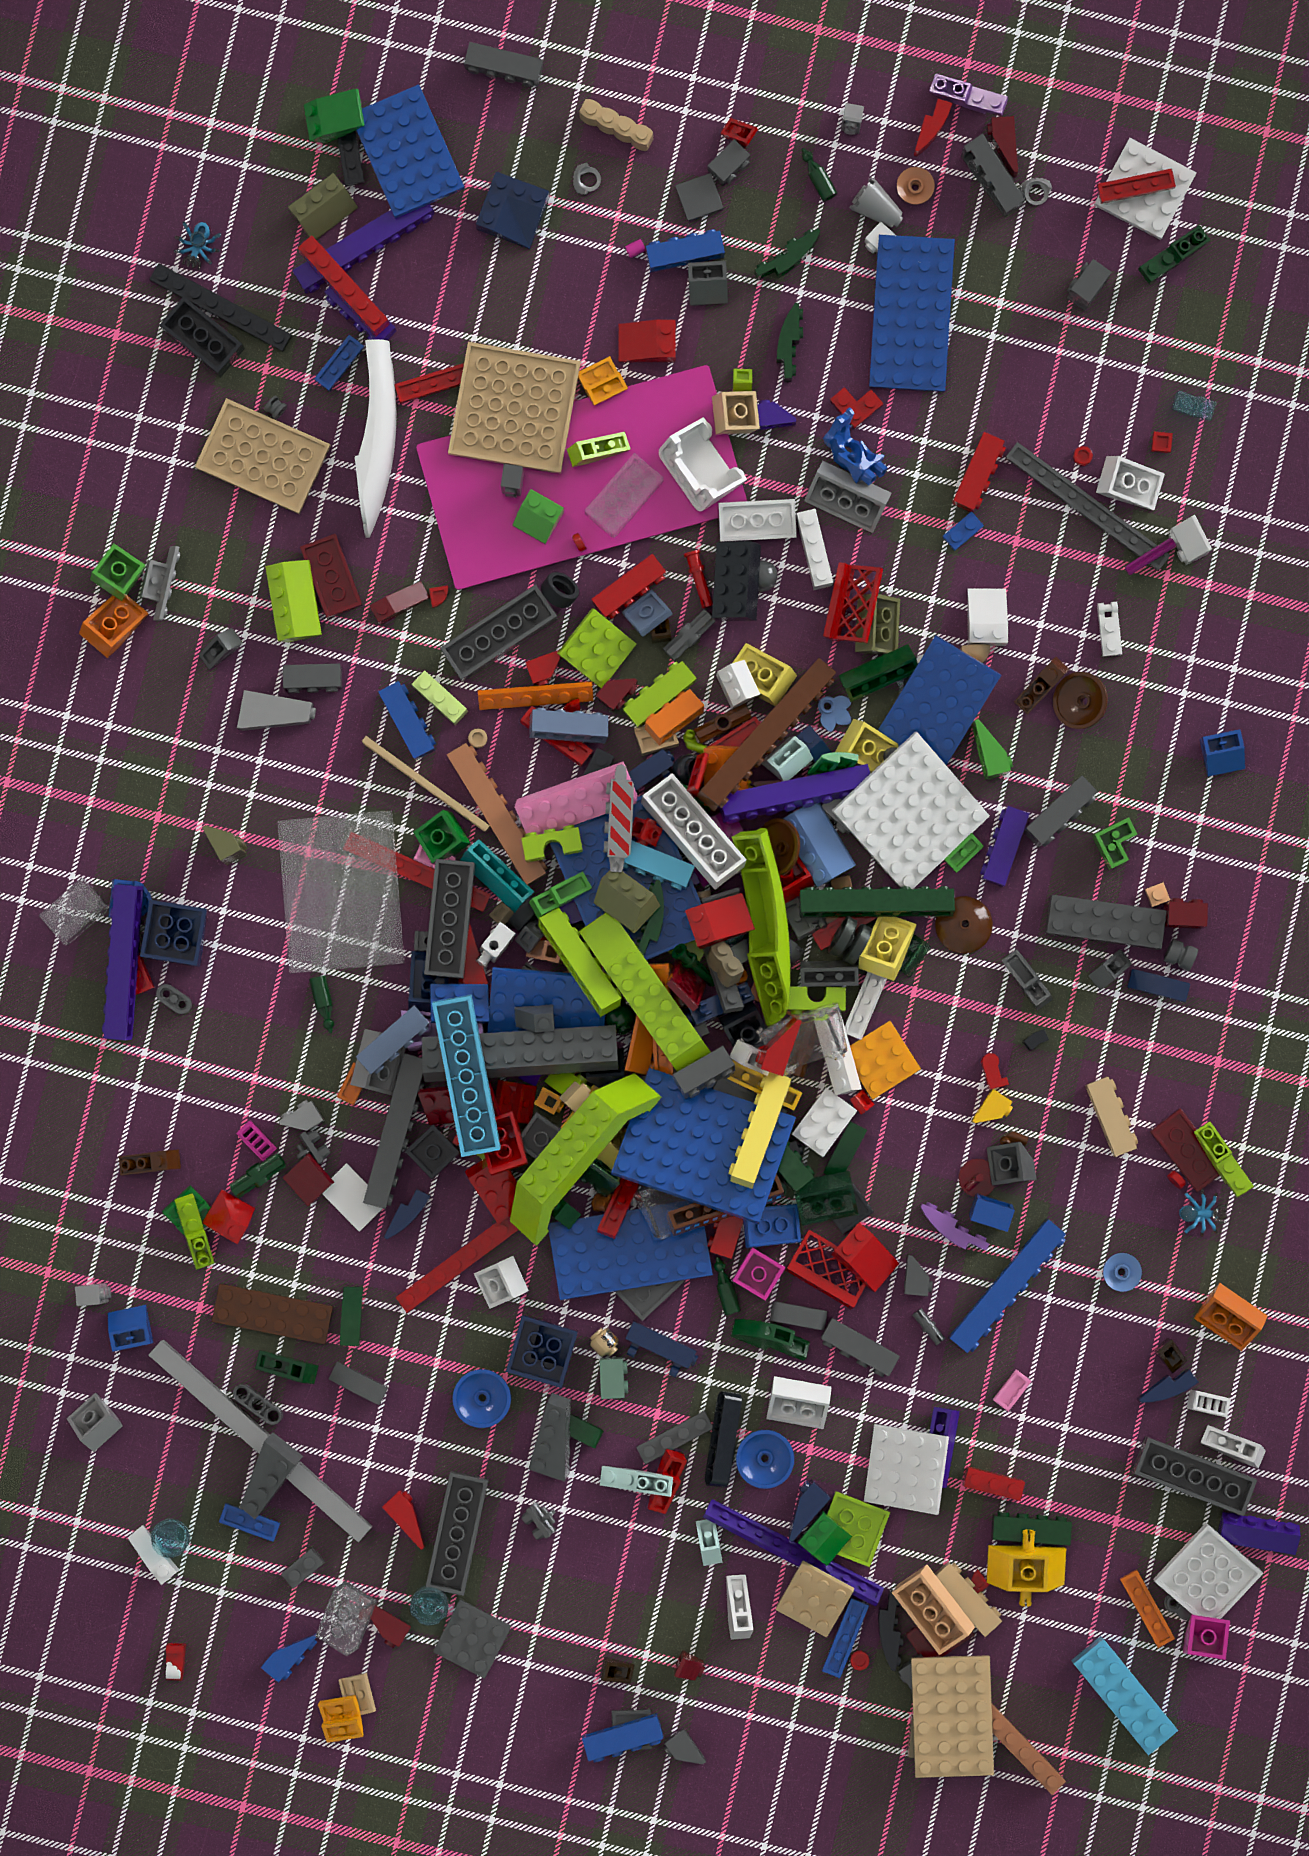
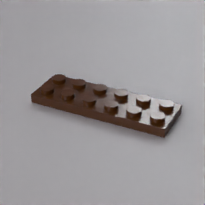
M220 1283L212 1322L326 1344L333 1306Z

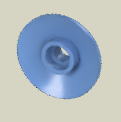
M1117 1253L1106 1261L1103 1268V1276L1109 1287L1116 1291L1126 1292L1138 1285L1141 1280L1142 1269L1134 1256L1127 1253ZM1121 1268L1125 1270L1123 1276L1118 1274V1270Z

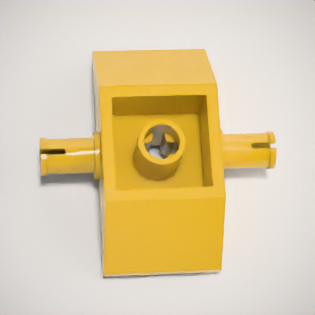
M1027 1529L1023 1530L1022 1546L988 1545L987 1583L1006 1591L1020 1592L1019 1605L1024 1607L1025 1599L1027 1607L1031 1606L1032 1592H1049L1064 1585L1066 1547L1034 1546L1035 1531L1030 1529L1029 1534Z

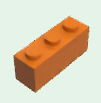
M691 689L686 692L682 691L673 702H667L658 713H653L647 717L645 730L660 746L703 714L704 704Z

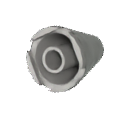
M871 177L868 180L870 182L867 187L864 185L852 201L853 205H850L849 208L879 223L882 222L890 228L893 226L897 227L903 219L901 216L903 212L879 183Z

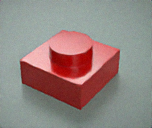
M1154 431L1151 452L1171 453L1173 433Z
M861 1090L850 1099L854 1108L861 1115L875 1105L864 1090Z

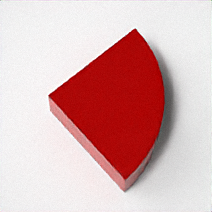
M448 585L429 588L432 608L440 606L446 600Z
M579 699L567 703L563 710L572 713L574 711H581Z
M978 1569L973 1573L971 1581L975 1584L973 1589L978 1594L990 1584L987 1583V1580Z

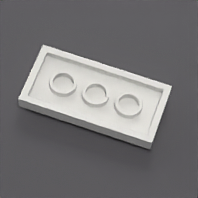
M795 499L718 503L720 541L796 538Z

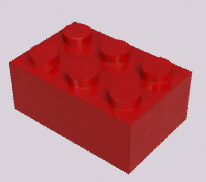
M486 1159L467 1169L465 1173L497 1224L510 1217L517 1180L512 1172L507 1170L491 1176Z

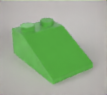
M975 720L972 723V729L984 779L988 780L1007 775L1013 767L1011 756L1007 757L1006 751L980 720Z

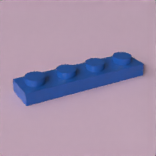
M850 1598L823 1665V1672L838 1678L841 1677L868 1610V1604Z

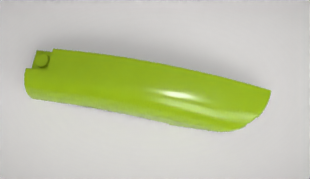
M760 828L756 831L740 832L732 836L734 846L746 858V864L741 869L747 907L755 930L749 932V953H747L765 1023L766 1026H770L782 1020L789 1007L790 944L786 907L777 864L766 828Z

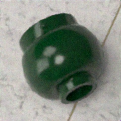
M621 1000L618 1008L605 1014L604 1024L605 1026L616 1025V1034L625 1035L632 1031L636 1014L624 1000Z

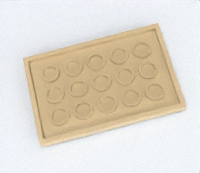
M226 398L195 468L300 514L331 445Z
M990 1656L911 1658L915 1777L994 1775Z

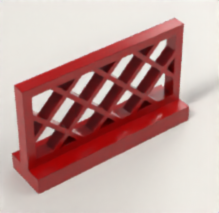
M839 562L823 637L838 642L868 643L883 568L848 565ZM854 570H858L861 576L854 581ZM872 572H876L875 579L869 582L867 576ZM864 580L867 586L860 591L857 585ZM854 588L857 594L850 600L849 594ZM870 590L872 592L871 598L866 601L863 595ZM860 598L863 604L856 610L853 603ZM851 607L853 613L846 618V609ZM866 608L868 613L862 620L859 613ZM856 617L859 623L852 628L849 622ZM846 625L849 632L841 636L842 628ZM862 627L864 629L863 636L858 638L855 632Z
M808 1230L785 1271L852 1310L866 1285L862 1283L860 1286L859 1281L861 1280L856 1276V1280L845 1282L843 1271L848 1269H842L840 1262L834 1257L825 1259L823 1248L830 1247L835 1250L837 1246L813 1231ZM809 1236L817 1239L819 1247L808 1249L807 1240ZM820 1250L822 1260L812 1263L809 1252ZM807 1253L809 1264L801 1265L796 1262L798 1255ZM836 1259L839 1270L829 1272L826 1262ZM823 1263L826 1273L816 1274L813 1265ZM840 1272L842 1283L835 1285L831 1282L830 1275ZM856 1282L858 1292L854 1296L848 1292L846 1285Z

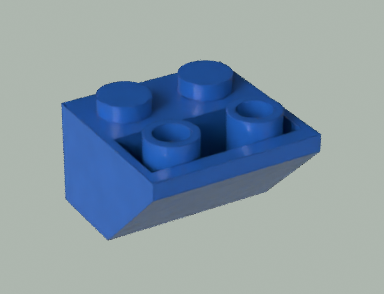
M1240 729L1205 736L1200 739L1207 777L1245 769V749Z
M146 1305L108 1313V1333L112 1352L154 1343Z

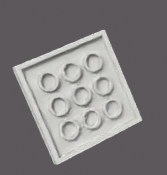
M1129 138L1106 182L1172 168L1176 185L1175 189L1103 204L1100 203L1098 196L1094 206L1161 240L1197 172Z
M874 1424L864 1502L938 1515L949 1437Z
M1205 1523L1153 1580L1191 1614L1221 1619L1261 1577L1263 1572L1211 1526Z

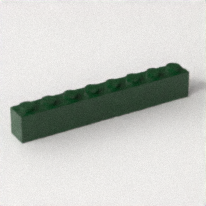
M907 886L900 887L899 889H891V887H881L880 889H872V887H862L861 889L825 887L822 890L806 887L800 890L799 893L800 918L847 916L940 917L953 916L955 912L954 889H949L947 886H940L937 889H930L927 886H922L918 889H911Z

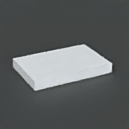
M346 1163L331 1178L334 1183L323 1195L360 1232L383 1208L363 1203L368 1184Z

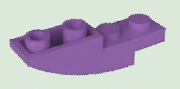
M935 74L929 90L930 93L942 99L983 114L988 112L1002 116L1008 101V96L973 87L971 83Z
M929 1202L926 1205H920L923 1214L930 1224L946 1239L965 1250L968 1243L985 1251L989 1246V1243L985 1242L987 1238L976 1234L974 1237L968 1234L969 1230L962 1226L955 1228L958 1220L954 1219V1214L946 1210L941 1213L936 1210L937 1206Z

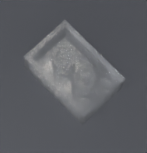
M81 877L45 909L39 917L60 941L68 946L109 909V905L88 881Z
M347 1581L343 1582L333 1589L316 1637L345 1656L350 1655L359 1649L377 1600Z

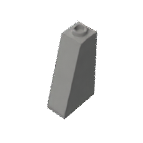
M244 690L237 728L244 731L310 724L311 719L315 718L316 708H313L312 702Z

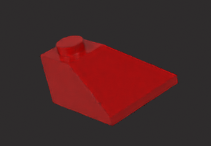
M221 1189L202 1223L221 1236L238 1244L249 1225L255 1208Z

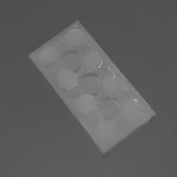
M634 453L585 509V515L614 539L663 483L664 477Z

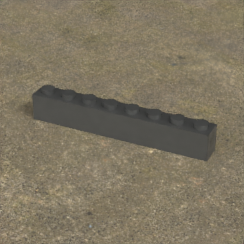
M408 1054L403 1056L365 1193L364 1204L383 1209L391 1206L394 1196L390 1194L392 1187L396 1188L399 1176H395L397 1168L401 1169L404 1160L401 1157L402 1150L407 1149L409 1139H406L407 1131H412L414 1120H411L412 1113L417 1112L419 1102L416 1101L419 1090L424 1087V1083H421L423 1077L422 1058Z

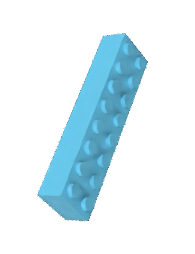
M472 994L432 1002L461 1157L500 1150L501 1145Z

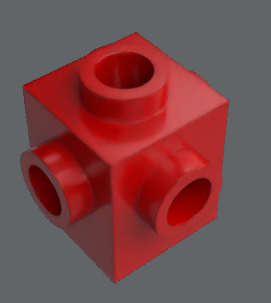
M635 817L632 824V837L637 839V843L644 846H656L663 829L657 826V822L650 818L645 820Z

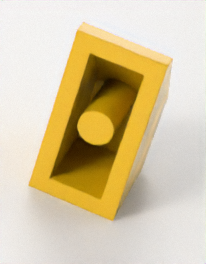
M992 1089L971 1122L979 1123L999 1119L1003 1116L1007 1117L1013 1108L1010 1106L1012 1101Z

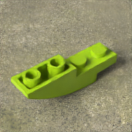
M1211 1122L1194 1131L1212 1165L1237 1198L1254 1187Z
M193 1193L175 1199L177 1213L196 1270L214 1264Z

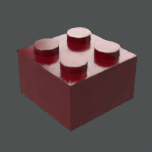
M1173 898L1164 904V910L1167 911L1165 927L1191 929L1207 927L1208 903H1203V900L1191 899V901L1184 902V899Z

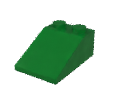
M359 89L317 98L304 104L310 142L327 144L365 126Z

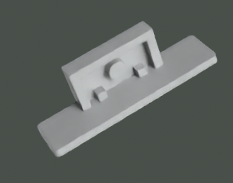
M170 546L166 564L154 560H148L139 597L157 602L154 621H162L166 617V603L172 593L170 586L176 575V570H174L175 564L180 558L179 546Z

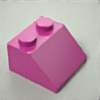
M1191 1615L1185 1633L1183 1653L1226 1660L1230 1620Z

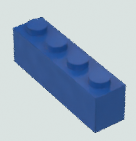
M712 229L705 231V234L697 235V233L688 234L686 238L682 239L673 237L669 238L667 242H650L646 246L650 273L685 266L688 263L724 258L725 251L721 232Z
M399 681L378 691L414 760L416 761L435 751L433 746L436 745V742L431 734L427 736L424 730L427 728V725L422 717L418 719L415 712L419 710L414 701L409 702L406 695L410 693L405 684L400 685Z
M657 1713L582 1735L588 1761L593 1760L594 1763L604 1760V1757L612 1755V1757L624 1754L623 1751L631 1749V1751L639 1750L642 1748V1745L648 1743L650 1746L661 1743L660 1740L664 1739Z

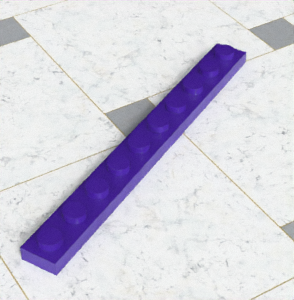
M713 1499L709 1502L703 1518L798 1567L802 1561L813 1565L853 1587L852 1595L875 1607L877 1606L884 1587L833 1561L826 1566L800 1544L794 1541L791 1542L789 1538Z

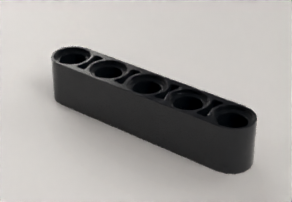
M720 1391L717 1396L705 1471V1484L707 1486L726 1488L729 1484L742 1405V1397L739 1393Z

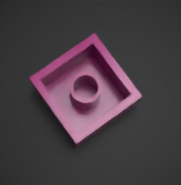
M751 1247L732 1281L766 1301L786 1267Z

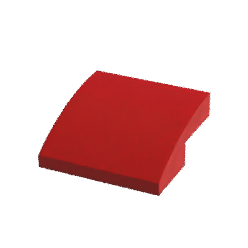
M702 753L696 757L687 792L693 798H696L699 794L709 760L708 753Z
M498 1080L495 1097L501 1115L512 1111L517 1122L528 1124L532 1119L537 1086Z

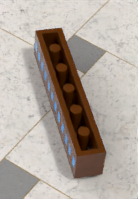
M778 1175L775 1177L766 1204L783 1199L784 1191ZM692 1203L669 1211L667 1213V1221L673 1236L729 1218L732 1215Z

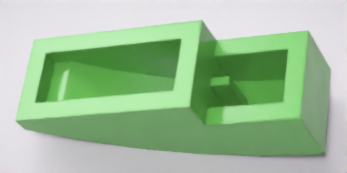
M582 871L532 898L529 904L539 919L552 910L560 908L591 890L592 887Z

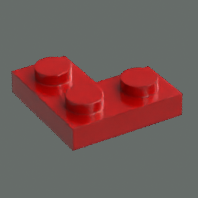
M845 387L830 399V402L841 415L849 407L854 411L855 414L850 423L854 429L884 404L872 390L856 401Z

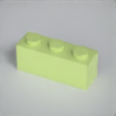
M425 670L412 683L413 688L454 725L468 712L467 708Z

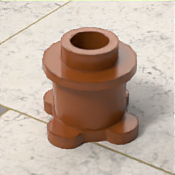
M602 1193L596 1194L591 1201L593 1210L595 1212H605L613 1194H609L608 1197Z

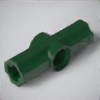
M276 1152L263 1162H258L245 1171V1174L231 1182L229 1186L234 1195L239 1199L253 1188H259L270 1180L271 1176L285 1168L286 1164L281 1155Z

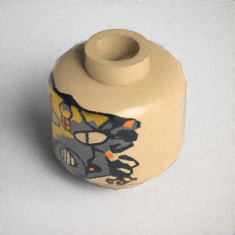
M600 1328L590 1337L592 1340L590 1346L600 1357L605 1355L610 1357L618 1350L616 1345L619 1340L608 1328L604 1330Z

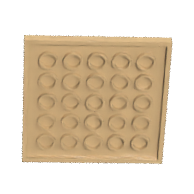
M468 342L448 454L561 474L581 361Z

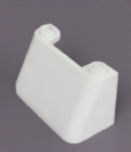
M704 417L671 435L659 448L660 459L698 511L707 509L747 480L741 469L737 467L729 469L709 440L712 436V427Z

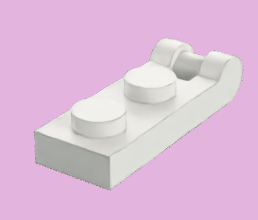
M1111 602V604L1106 605L1098 603L1097 611L1102 657L1122 655L1117 602ZM1105 612H1111L1112 617L1105 618Z

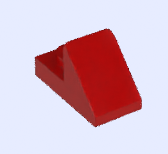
M730 118L720 134L732 141L735 139L746 149L758 128Z

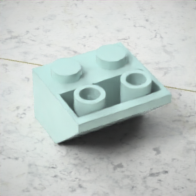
M796 736L785 740L768 755L762 765L781 781H787L811 762L813 757L807 745Z

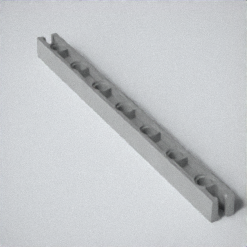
M164 1339L161 1340L149 1356L260 1454L263 1443L270 1434ZM302 1462L297 1464L287 1479L353 1539L359 1542L371 1529L372 1525Z

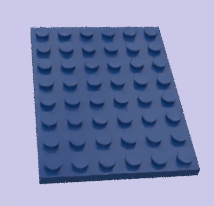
M643 795L637 797L636 803L633 804L632 824L635 817L645 820L650 818L656 821L641 804ZM609 814L574 825L575 828H579L583 852L564 855L563 848L559 843H550L565 880L583 871L592 887L591 890L574 899L585 926L605 913L593 902L602 877L610 870L609 857H607V853H604V841H608V833H604L605 822H609ZM662 830L656 846L647 845L649 848L683 861L677 845L664 830ZM629 866L627 869L623 868L622 870L648 890L651 882L654 884L656 882L653 880V876L637 874L635 869ZM691 878L687 888H682L681 891L672 888L669 882L664 881L661 883L664 898L663 925L658 943L649 942L644 955L646 961L673 950L678 944H687L695 940L685 910L699 906L702 903ZM622 925L634 944H636L638 939H642L644 934L641 932L642 926L633 933Z
M649 1068L644 1082L662 1098L650 1112L646 1111L630 1119L611 1175L759 1224L796 1117L780 1112L753 1189L731 1182V1175L728 1173L731 1164H736L738 1157H735L738 1145H743L744 1140L741 1139L745 1128H749L750 1122H748L750 1112H755L757 1105L711 1088L707 1089V1087L700 1090L697 1096L685 1099L674 1082L672 1075Z

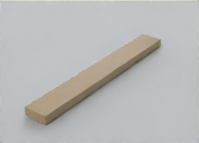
M365 736L362 740L365 746L482 831L488 832L490 825L369 737Z

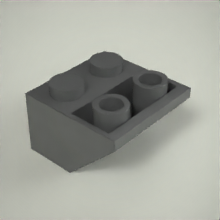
M726 261L688 263L690 306L728 304Z

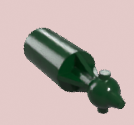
M802 148V160L808 163V176L822 201L826 202L834 198L838 193L825 169L812 160L813 154L810 151Z
M326 975L311 978L309 983L316 1010L325 1019L323 1027L331 1034L334 1027V1021L330 1019L333 1003Z
M716 1257L714 1269L719 1272L716 1287L724 1315L740 1312L741 1308L734 1283L724 1271L726 1264L719 1257Z

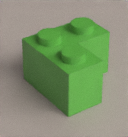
M1129 817L1092 836L1108 870L1129 860L1121 845L1122 842L1137 835Z

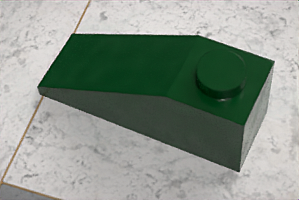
M260 1350L255 1369L300 1383L314 1384L319 1365Z

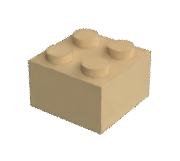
M756 391L721 392L712 396L716 434H749L760 429Z

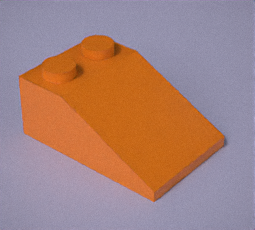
M112 595L82 623L79 634L108 658L147 617L148 612L128 595H126L123 601Z

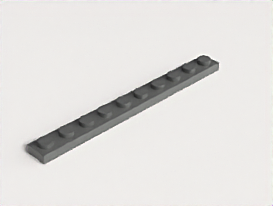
M1018 442L1005 459L1136 556L1140 557L1157 546ZM1166 552L1149 563V565L1159 571L1170 554Z

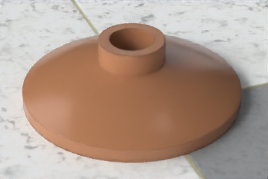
M911 167L904 170L897 180V192L901 199L909 204L919 205L925 203L934 192L935 184L932 175L920 167ZM917 185L919 189L915 191L912 189V186Z

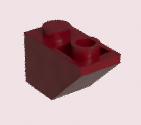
M635 678L609 680L596 694V698L612 712L616 709L620 710L626 703L624 699L627 695L632 696L638 689L636 686L638 680Z

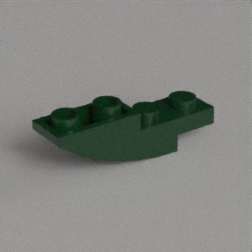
M1199 225L1173 242L1164 251L1141 265L1138 270L1148 284H1150L1201 249L1210 241V238Z
M819 228L806 231L803 234L804 236L799 239L795 237L787 241L784 249L786 254L779 253L773 257L774 260L758 264L754 273L757 280L774 272L777 278H780L799 265L811 252L820 237Z
M795 303L789 311L778 341L776 363H784V382H792V376H796V365H792V358L796 357V346L792 345H799V340L803 339V327H799V320H803V308H799V303Z
M657 879L655 884L651 882L649 891L655 894L660 907L649 917V921L643 924L641 932L644 934L642 939H638L635 944L643 956L650 941L658 943L663 925V890L660 880Z
M735 1319L730 1337L760 1349L766 1350L769 1347L802 1361L807 1357L810 1344L809 1341L794 1336L795 1331L748 1319Z

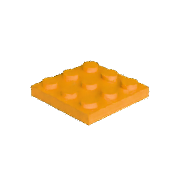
M891 1021L863 1037L862 1040H858L850 1045L859 1080L872 1100L921 1070Z

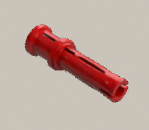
M694 550L683 555L687 559L689 565L688 572L693 576L701 606L704 609L713 606V602L704 576L705 566L701 563L700 550Z

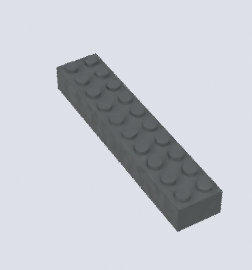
M616 1025L560 1028L550 1032L513 1031L479 1034L488 1078L618 1070ZM438 1036L422 1037L423 1076L425 1082L447 1081Z

